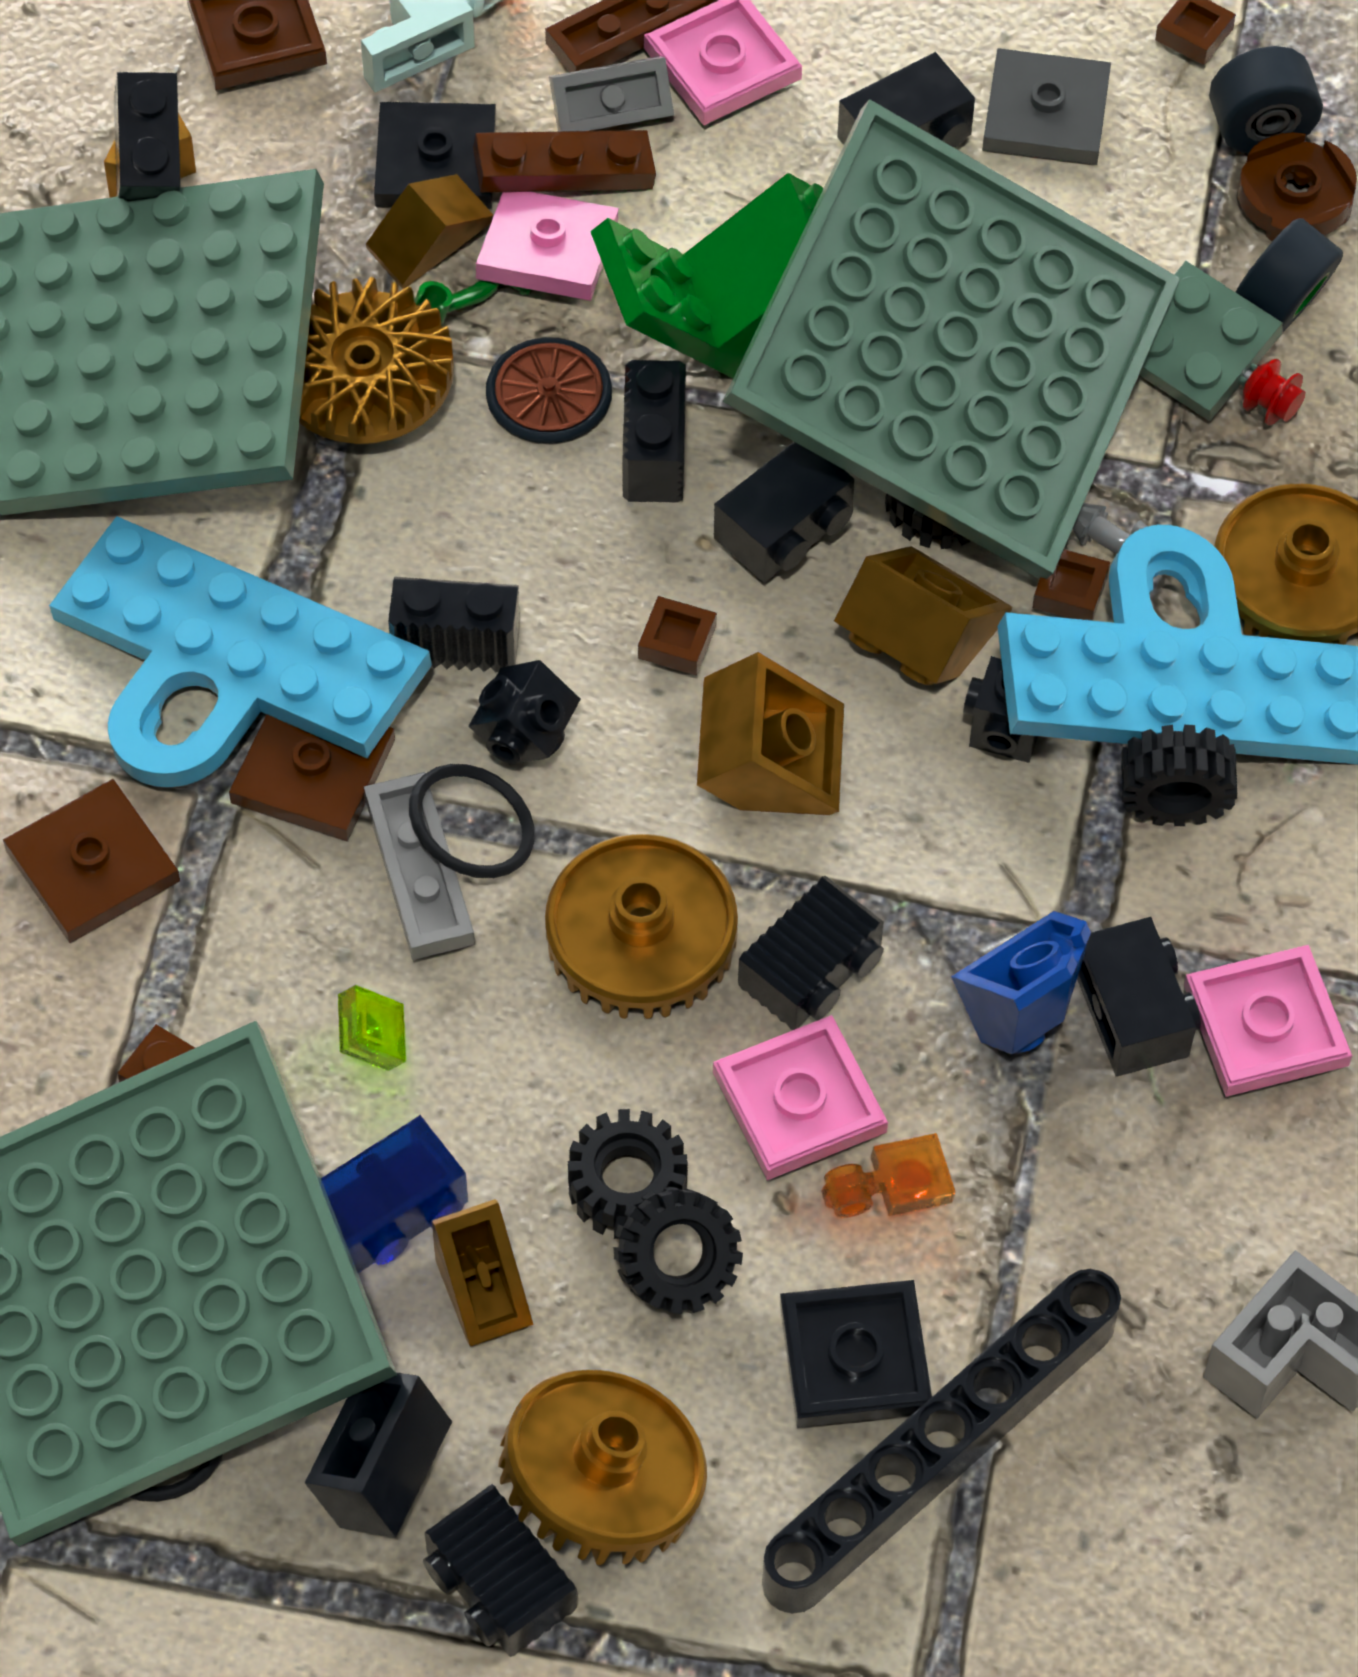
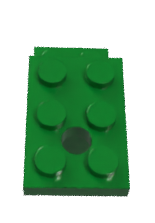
M787 173L684 254L675 248L667 249L650 240L639 229L634 228L631 230L610 218H606L592 229L590 233L626 326L734 378L822 193L823 187L816 183L810 185Z

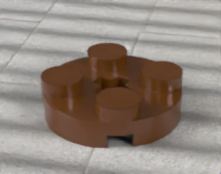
M1291 132L1268 137L1256 144L1249 152L1247 161L1241 169L1238 199L1247 217L1258 227L1264 229L1265 235L1270 241H1273L1293 220L1299 218L1304 219L1323 235L1331 233L1349 220L1354 201L1357 175L1351 160L1338 146L1326 140L1323 147L1316 143L1305 142L1306 134ZM1287 180H1294L1298 185L1308 184L1310 187L1307 189V192H1293L1286 188Z

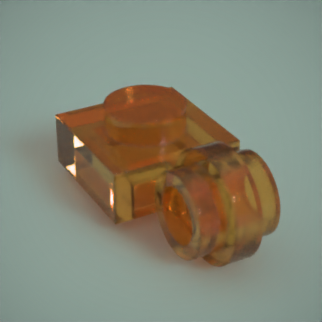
M937 1133L873 1146L870 1158L874 1171L864 1173L862 1166L859 1164L838 1166L825 1174V1185L821 1190L825 1205L828 1208H832L835 1215L841 1218L853 1217L869 1210L873 1206L872 1196L877 1193H882L888 1216L952 1203L956 1193Z

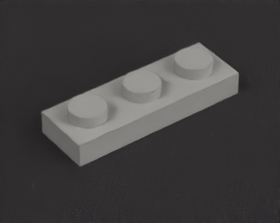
M425 772L364 786L366 805L412 960L475 945L474 931L456 872L432 857L422 846L412 828L409 817V798L414 785ZM429 787L422 801L424 823L432 838L450 854Z

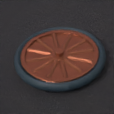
M542 337L527 340L513 346L498 358L492 366L486 381V399L489 410L494 418L508 432L521 439L536 443H559L582 436L598 425L607 413L612 399V382L604 363L589 348L571 340Z

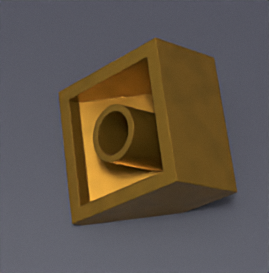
M913 546L866 556L834 622L849 630V639L860 648L875 654H881L882 651L901 662L900 670L906 676L919 683L933 685V683L938 684L959 677L998 630L997 626L1005 612L1010 613L1013 607Z
M759 652L704 677L697 786L743 811L832 815L839 812L844 703Z

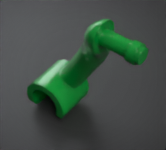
M479 280L463 290L452 293L444 284L428 281L420 285L414 302L416 305L421 306L424 300L428 299L431 309H439L442 326L447 313L485 301L502 284ZM510 286L524 296H529L532 291L531 289Z

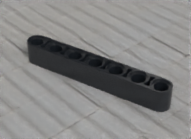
M1094 1269L1078 1270L1068 1276L776 1534L766 1546L763 1560L762 1586L764 1595L769 1603L778 1610L791 1614L805 1612L814 1607L1098 1353L1113 1336L1120 1306L1121 1295L1119 1287L1113 1278L1102 1271ZM1088 1303L1099 1308L1103 1314L1099 1317L1087 1318L1076 1313L1072 1307L1077 1304ZM1034 1345L1045 1346L1056 1357L1040 1361L1027 1355L1024 1349ZM983 1388H995L1003 1392L1008 1399L998 1404L986 1403L977 1396L976 1392ZM934 1431H947L955 1435L960 1442L953 1447L943 1448L931 1443L927 1435ZM896 1474L907 1479L911 1486L903 1491L893 1492L880 1486L877 1480L884 1475ZM848 1518L858 1523L861 1531L851 1536H841L832 1532L827 1525L834 1519ZM797 1562L809 1568L812 1574L804 1580L794 1582L780 1576L777 1569L785 1563Z

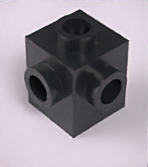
M991 656L984 679L972 678L964 703L963 713L973 716L969 747L1030 763L1038 736L1010 734L1002 661L1000 658Z
M541 660L501 667L496 677L482 690L479 696L480 706L468 727L486 743L487 750L494 757L509 765L546 759L553 755L562 745L565 738L564 730L581 698Z

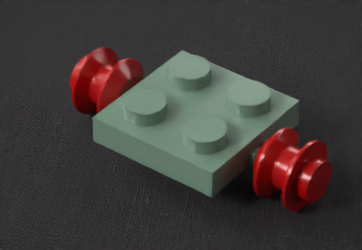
M1185 261L1174 274L1180 278V281L1139 375L1209 421L1213 419L1240 385L1244 387V410L1251 411L1259 405L1266 409L1265 423L1268 426L1275 424L1280 419L1285 422L1289 421L1299 410L1306 396V392L1301 389L1303 375L1296 373L1288 379L1279 375L1281 361L1277 358L1257 366L1282 335V322L1188 261Z

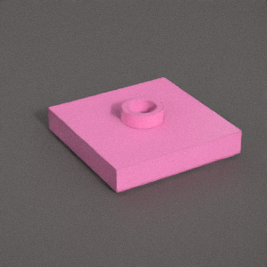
M718 0L644 35V49L651 58L665 57L670 83L703 125L802 79V65L750 0Z
M503 192L476 262V279L591 301L603 264L590 231L606 218H610L618 223L619 208L535 192Z
M1309 945L1186 974L1184 988L1186 992H1190L1193 995L1198 1006L1201 1020L1200 1030L1225 1097L1350 1065L1352 1059L1351 1051Z
M832 1015L713 1062V1074L767 1181L887 1133L888 1121Z

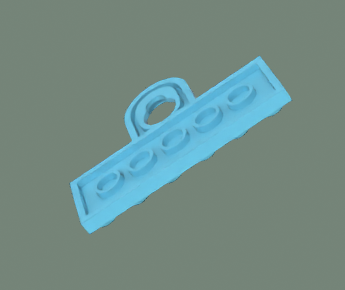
M117 516L49 605L55 621L145 660L113 704L108 719V735L115 757L122 769L134 779L157 787L184 786L197 782L213 773L228 758L260 712L368 758L432 666L430 653L424 648ZM201 686L209 688L218 695L217 703L199 730L192 732L184 742L177 745H166L156 739V732L162 724L161 708L165 700L173 692L184 687Z
M1152 525L1139 529L1125 540L1113 559L1109 570V588L1114 623L1005 612L997 626L1010 734L1128 744L1127 742L1132 737L1142 740V732L1152 729L1156 734H1161L1162 726L1173 725L1174 731H1183L1184 724L1195 725L1196 733H1200L1207 727L1215 730L1216 737L1224 734L1229 738L1230 745L1234 744L1236 754L1358 764V646L1242 635L1233 575L1226 560L1210 542L1185 528L1172 525ZM1164 574L1169 575L1183 585L1186 598L1197 609L1200 618V625L1193 629L1173 627L1157 615L1150 600V594L1154 589V577Z

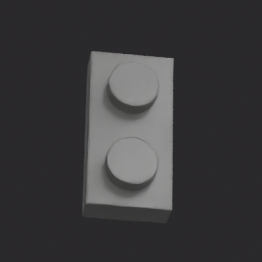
M663 56L549 76L558 131H590L674 115L666 59Z

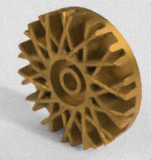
M374 277L368 279L364 288L357 278L353 279L351 292L338 294L335 281L329 284L330 295L320 288L316 289L314 292V304L311 305L299 423L310 431L331 440L344 443L369 444L401 437L428 421L444 403L452 385L454 371L452 338H450L448 326L444 328L441 326L439 309H431L428 299H425L421 306L416 305L413 290L409 286L399 292L398 284L392 282L390 293L380 292L377 289Z
M1299 483L1266 488L1247 497L1235 506L1220 526L1214 547L1224 557L1233 575L1239 616L1245 620V635L1250 636L1260 630L1259 637H1268L1269 634L1280 639L1346 645L1348 637L1353 634L1358 638V500L1325 486Z
M630 834L604 840L576 856L562 870L552 886L545 912L549 958L551 961H554L557 976L563 973L567 977L568 989L572 993L580 990L581 1001L584 1004H587L590 996L601 1001L602 1011L605 1013H610L615 1006H618L619 1016L623 1019L627 1018L628 1008L643 1009L644 1018L646 1019L652 1018L654 1008H657L663 1017H668L671 1011V1004L684 1000L686 1008H690L693 1005V996L704 1000L707 997L708 985L714 979L720 983L723 979V970L730 969L732 951L737 945L738 913L734 893L719 867L701 851L684 842L653 834Z
M574 1370L552 1376L540 1382L517 1405L500 1443V1446L504 1447L498 1462V1467L503 1469L500 1476V1484L512 1482L513 1489L509 1497V1504L511 1506H522L518 1514L519 1521L524 1522L533 1513L541 1521L537 1531L538 1538L544 1539L554 1534L552 1547L555 1551L561 1549L566 1539L581 1545L577 1556L578 1559H586L591 1551L597 1565L604 1564L611 1552H622V1564H628L633 1556L639 1562H644L652 1549L657 1545L664 1552L671 1542L675 1544L679 1540L686 1525L690 1524L706 1488L707 1463L705 1453L694 1427L683 1412L670 1399L650 1385L627 1375L611 1371Z

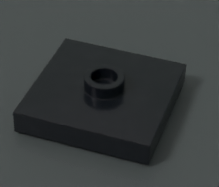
M380 102L374 186L375 207H392L410 183L457 174L488 209H492L493 192L480 191L473 145L475 133L496 132V104Z
M914 1280L780 1293V1310L797 1428L911 1416L932 1397Z

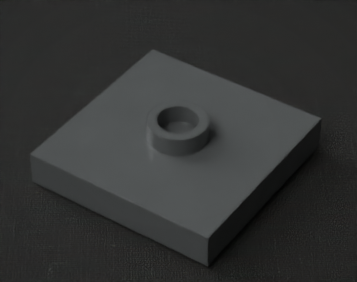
M997 48L982 150L1097 165L1111 62Z

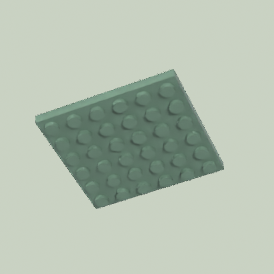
M869 99L859 112L723 402L1039 579L1040 577L1047 579L1053 574L1180 278Z
M317 169L182 187L180 192L175 190L167 191L158 197L125 201L118 197L0 213V515L293 480L324 182Z
M253 1021L0 1137V1511L9 1538L19 1547L397 1375L267 1038L257 1021Z

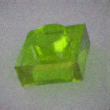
M357 985L339 993L340 1053L387 1071L405 1063L404 1004Z

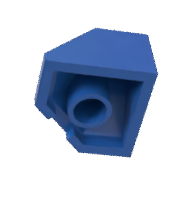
M1053 911L951 976L981 1043L1009 1054L1026 1052L1041 1044L1045 1039V1033L1065 1020L1091 935L1086 921Z

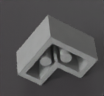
M1296 1250L1212 1344L1203 1376L1256 1418L1264 1412L1298 1371L1350 1411L1354 1412L1358 1407V1296Z

